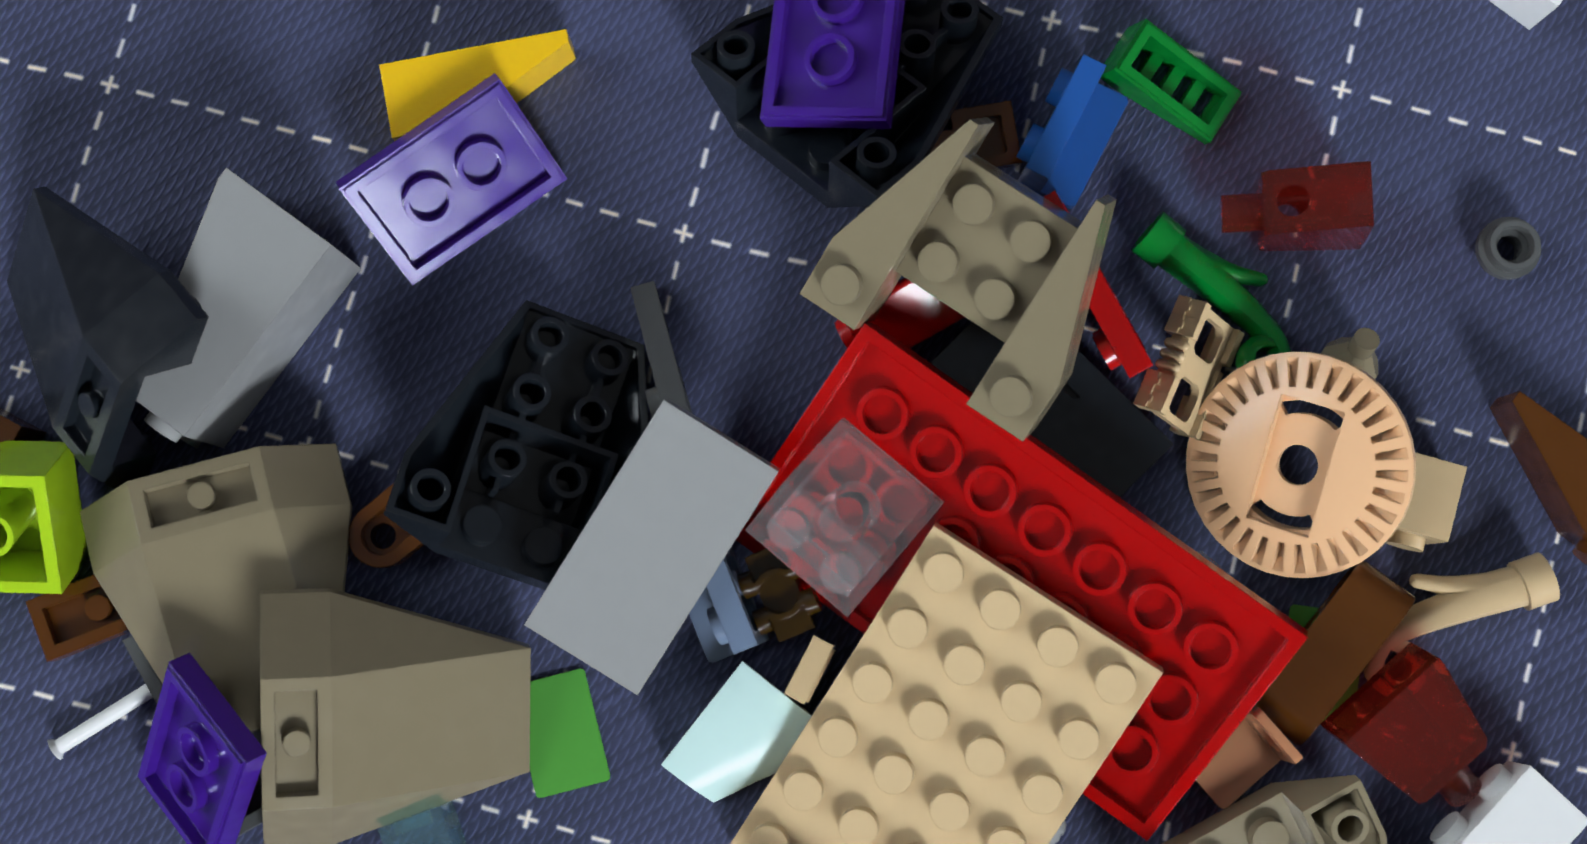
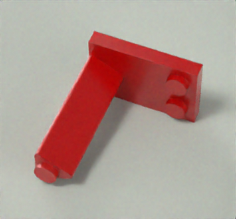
M1053 191L1044 196V198L1068 212L1058 192ZM1099 267L1089 307L1101 328L1092 333V338L1109 369L1112 371L1122 365L1129 378H1132L1152 367L1153 363ZM904 277L897 282L876 319L872 322L908 348H911L965 317ZM840 320L834 322L840 338L846 348H848L862 327L853 330Z

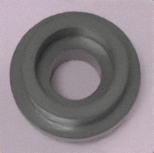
M1501 217L1488 223L1480 231L1475 243V254L1480 266L1489 275L1501 280H1514L1528 274L1535 268L1541 256V240L1534 227L1526 221L1517 217ZM1500 239L1507 240L1512 244L1514 248L1512 260L1504 259L1499 254L1497 244Z

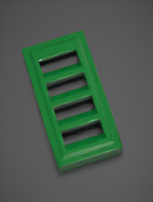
M1147 19L1125 30L1104 64L1107 66L1100 78L1116 91L1203 144L1211 143L1242 93ZM1140 51L1147 54V57L1139 69L1136 70L1131 65ZM1162 63L1169 69L1157 86L1151 82V79ZM1183 77L1191 82L1180 100L1176 101L1171 96ZM1206 90L1213 96L1198 117L1191 110L1203 91Z

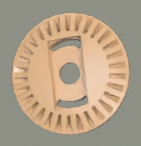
M1291 351L1268 355L1250 361L1230 373L1218 383L1200 407L1197 415H1202L1207 410L1206 420H1203L1201 428L1203 435L1200 440L1189 437L1186 449V474L1189 491L1194 506L1206 528L1228 552L1244 563L1266 573L1282 577L1314 578L1342 572L1370 557L1391 538L1404 519L1412 499L1416 480V456L1413 438L1407 421L1396 401L1379 382L1352 363L1331 355L1315 352ZM1302 400L1329 408L1343 418L1341 427L1338 428L1330 420L1317 414L1306 412L1288 414L1283 402ZM1292 445H1302L1309 448L1317 458V473L1306 484L1292 483L1281 472L1280 458L1283 452ZM1262 500L1271 509L1288 516L1304 517L1310 515L1313 521L1311 527H1293L1282 524L1264 514L1256 507L1255 503Z

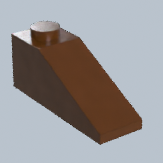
M1521 391L1496 398L1490 407L1492 414L1556 531L1575 545L1572 551L1573 554L1587 565V438Z

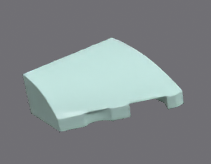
M742 661L661 765L710 801L716 802L765 777L775 774L812 717V714Z

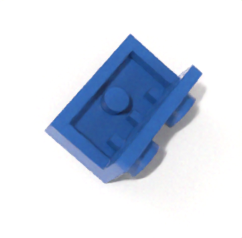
M1083 54L1074 72L1063 67L1061 68L1044 101L1055 107L1045 128L1033 123L1016 158L1026 162L1018 181L1042 196H1046L1053 191L1058 192L1065 207L1068 209L1073 208L1077 204L1128 104L1126 96L1098 83L1107 65Z

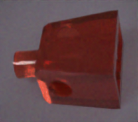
M1371 161L1261 172L1256 193L1220 195L1221 233L1258 231L1260 251L1360 249L1374 227ZM1278 206H1292L1298 211L1299 215L1287 216L1278 209Z
M1412 642L1403 648L1320 724L1326 732L1418 804L1427 802L1439 792L1451 806H1463L1472 801L1479 794L1482 787L1481 780L1470 769L1468 764L1486 749L1488 739L1446 665L1440 658Z

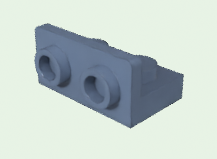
M733 547L730 548L689 613L706 658L711 663L770 640L767 633L764 635L760 634L754 622L752 611L756 610L757 607L753 597L746 599L740 589L737 575L743 572Z

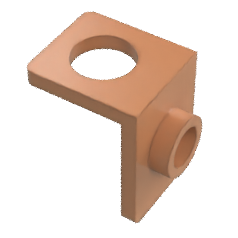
M1254 706L1195 781L1218 807L1226 809L1280 760L1296 765L1303 759V756L1259 707Z

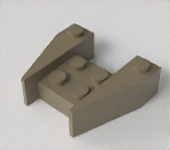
M983 117L970 119L839 231L831 239L799 294L853 330L862 327L865 322L876 319L901 276L919 286L1005 343L968 400L967 405L1021 441H1024L1038 427L1073 373L1117 199L1107 194L1095 201L1083 221L1075 218L976 154L995 123L989 118Z

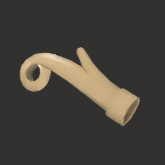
M1536 552L1509 562L1507 567L1485 573L1460 576L1411 575L1409 579L1411 586L1436 593L1437 595L1411 606L1398 626L1363 669L1364 676L1370 686L1381 694L1395 697L1409 693L1420 682L1423 666L1419 654L1408 640L1482 617L1522 607L1530 611L1558 601L1560 599V589L1552 567L1541 553ZM1390 651L1397 653L1404 662L1403 671L1399 676L1390 678L1386 673L1384 663Z

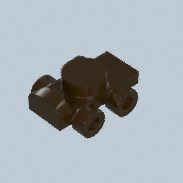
M780 542L744 558L749 570L737 575V580L746 599L758 594L761 597L764 607L752 611L754 622L761 635L775 631L778 641L781 642L816 627L812 615L822 611V606L813 587L805 590L801 589L798 578L807 575V571L798 551L786 555Z

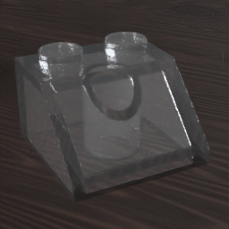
M842 418L782 483L745 531L848 617L944 504V501L847 419Z

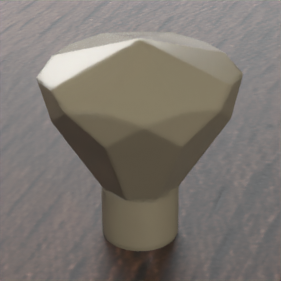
M1360 328L1353 337H1341L1327 343L1321 354L1331 355L1350 362L1376 379L1378 376V358L1375 350L1380 344V338L1374 330Z

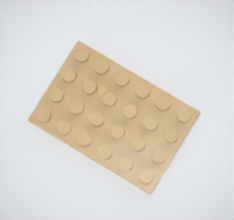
M936 522L730 844H1049L1162 676L1163 667Z

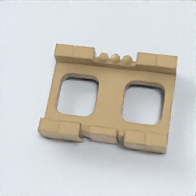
M1179 295L1164 329L1172 337L1164 340L1167 348L1160 350V356L1163 358L1157 359L1155 362L1158 370L1147 369L1133 404L1141 409L1151 411L1171 425L1169 430L1173 433L1200 440L1203 435L1201 428L1203 420H1206L1207 410L1202 415H1198V411L1206 397L1221 381L1223 373L1220 372L1222 366L1231 368L1244 333L1241 330L1232 328L1211 310L1212 306L1208 302ZM1207 320L1213 326L1199 357L1196 355L1194 347ZM1183 379L1190 384L1189 389L1191 392L1189 396L1183 395L1177 413L1173 415L1170 412V404L1180 380Z

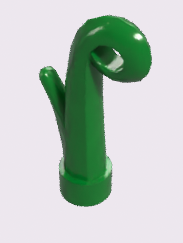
M1164 211L1156 217L1132 246L1131 251L1154 269L1158 266L1221 311L1251 336L1241 345L1236 354L1235 365L1237 369L1250 361L1256 360L1257 352H1265L1267 356L1291 352L1287 337L1278 323L1259 301L1242 286H1264L1268 283L1266 274L1235 265L1201 247L1185 235L1187 230Z

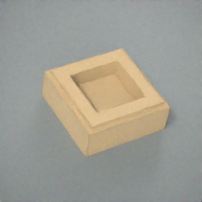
M813 635L784 694L802 704H805V702L809 703L835 652V649H833L834 645Z

